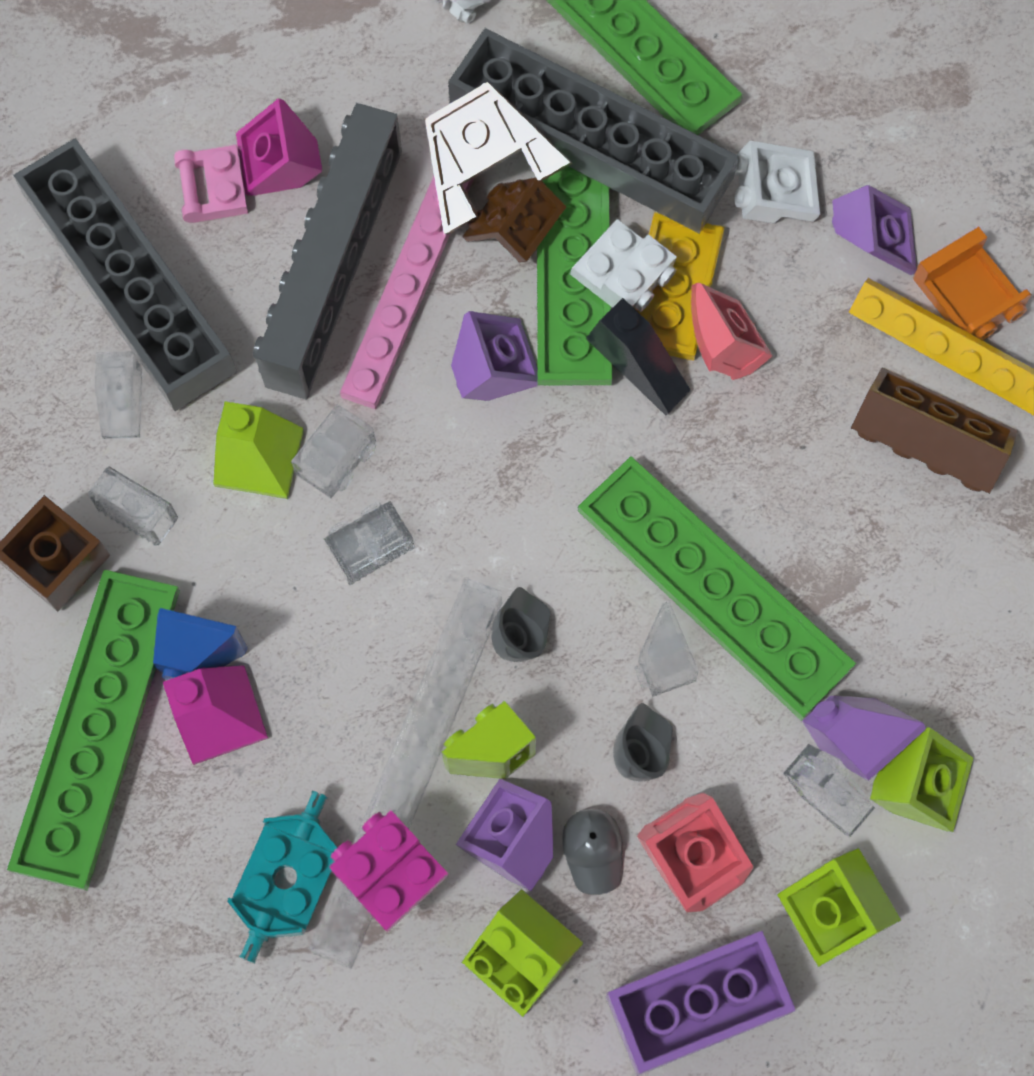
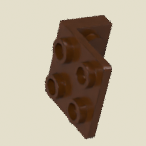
M537 177L524 180L518 179L504 184L499 183L487 195L489 201L483 209L476 212L479 217L467 223L469 228L462 237L467 242L495 238L519 263L527 262L566 206L542 181H538Z

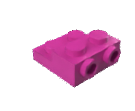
M392 810L385 816L379 811L369 818L362 826L365 834L354 844L350 840L342 843L332 853L331 858L335 862L329 866L333 874L387 933L449 876L446 870L422 846L419 839Z

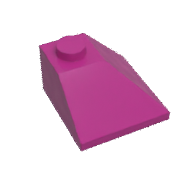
M278 98L236 132L245 195L255 196L301 188L323 171L317 139L283 99Z
M244 665L202 668L163 681L174 720L193 765L269 739Z

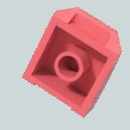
M701 283L692 285V322L701 356L709 372L713 370L730 376L733 381L751 375L773 356L739 300Z
M705 793L686 798L679 805L645 825L637 835L653 864L687 913L704 911L741 886L753 869L751 861L715 800Z

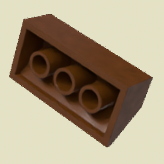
M883 367L871 385L851 426V429L858 431V435L864 440L873 443L879 441L891 447L892 451L900 457L906 459L915 458L925 463L927 468L936 474H948L961 480V483L972 491H984L989 494L1011 455L1018 434V430Z

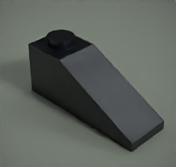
M624 298L599 320L586 337V340L664 415H667L691 391L651 324Z

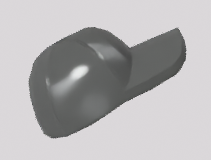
M517 587L498 611L492 625L491 640L496 653L502 659L510 662H524L540 656L547 643L550 609L525 589Z
M640 703L636 706L625 725L617 734L613 748L615 766L624 778L642 782L663 776L668 768L672 741V726L646 704Z
M593 808L578 811L568 819L563 828L562 835L563 851L575 886L582 893L589 895L609 893L618 887L621 879L623 848L621 831L616 820L606 811ZM595 833L597 837L596 839H591L589 835Z

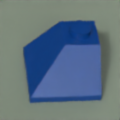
M163 608L159 609L153 664L160 673H163L162 678L169 680L202 668L224 667L246 654L248 647L237 626Z

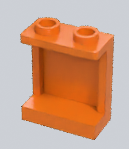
M977 227L921 261L913 280L946 321L981 340H985L997 330V326L1007 320L1008 323H1012L1024 315L1027 311L1025 306L1032 294L1028 289L1020 293L1016 290L983 249L988 237L980 227Z

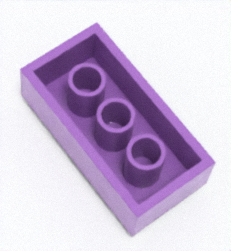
M763 931L609 991L606 995L636 1076L796 1011Z

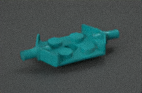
M312 791L307 806L300 815L264 818V828L233 897L227 900L249 929V936L239 955L240 958L255 964L264 941L268 942L269 938L304 935L331 874L329 866L335 862L331 855L337 847L320 827V820L318 819L328 799L327 796L321 793L319 795L318 792ZM287 867L294 869L297 874L295 884L289 889L278 888L275 884V876L278 871Z

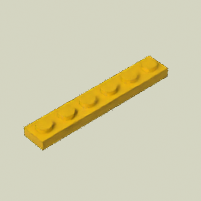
M868 278L864 282L848 313L1034 415V369L874 280Z

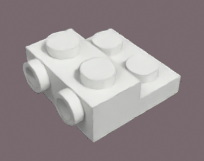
M749 141L736 154L739 158L735 175L739 176L740 186L735 193V205L742 208L743 219L775 223L781 217L814 221L820 216L813 151Z
M617 219L572 267L570 275L612 308L624 298L635 310L637 309L642 312L653 299L654 294L652 291L659 284L664 287L674 276L676 269L673 265L677 256L649 234L642 239Z

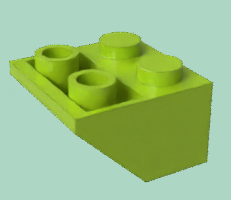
M504 700L497 707L494 704H490L484 708L475 718L477 723L466 732L460 729L452 734L444 742L446 748L442 751L444 766L449 774L506 779L536 754V737Z
M521 889L498 910L461 963L524 1017L583 945V942Z

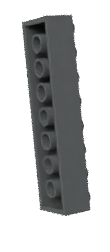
M484 28L448 81L449 104L484 83H491L573 163L569 167L699 234L734 179L738 155L487 28Z
M356 103L352 114L346 115L341 128V135L343 137L339 146L335 145L332 148L329 158L330 170L327 177L322 176L319 181L317 203L315 208L310 207L307 211L304 222L305 233L302 240L297 239L294 244L292 266L290 271H285L281 277L279 292L281 294L277 304L272 303L269 307L266 317L268 327L264 337L259 336L253 350V357L256 359L258 372L261 373L265 388L305 400L308 399L402 153L398 115L360 103Z
M76 138L13 175L28 203L174 412L237 373L229 351Z

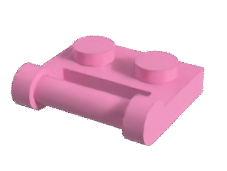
M237 145L195 152L185 149L174 154L175 166L180 170L184 198L182 217L185 222L196 223L248 214ZM204 167L209 203L201 205L198 201L194 169Z

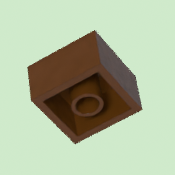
M45 495L0 541V563L57 612L110 557V554L99 539Z

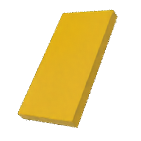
M654 212L649 235L677 256L673 265L676 272L664 287L659 284L652 291L654 294L653 299L642 312L637 309L636 311L651 324L670 356L694 361L698 344L692 322L691 289L692 285L696 283H701L711 288L724 227L706 223L699 234L660 213Z

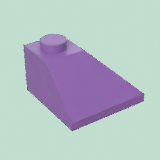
M870 185L832 200L834 214L832 224L836 234L909 275L915 274L916 260L911 210L909 207Z
M468 311L464 314L451 363L461 397L464 399L489 401L537 387V366L521 320L519 318Z
M830 695L802 720L823 755L868 781L927 729L923 722L876 698Z
M499 779L455 845L505 879L532 891L553 859L552 803L547 798Z

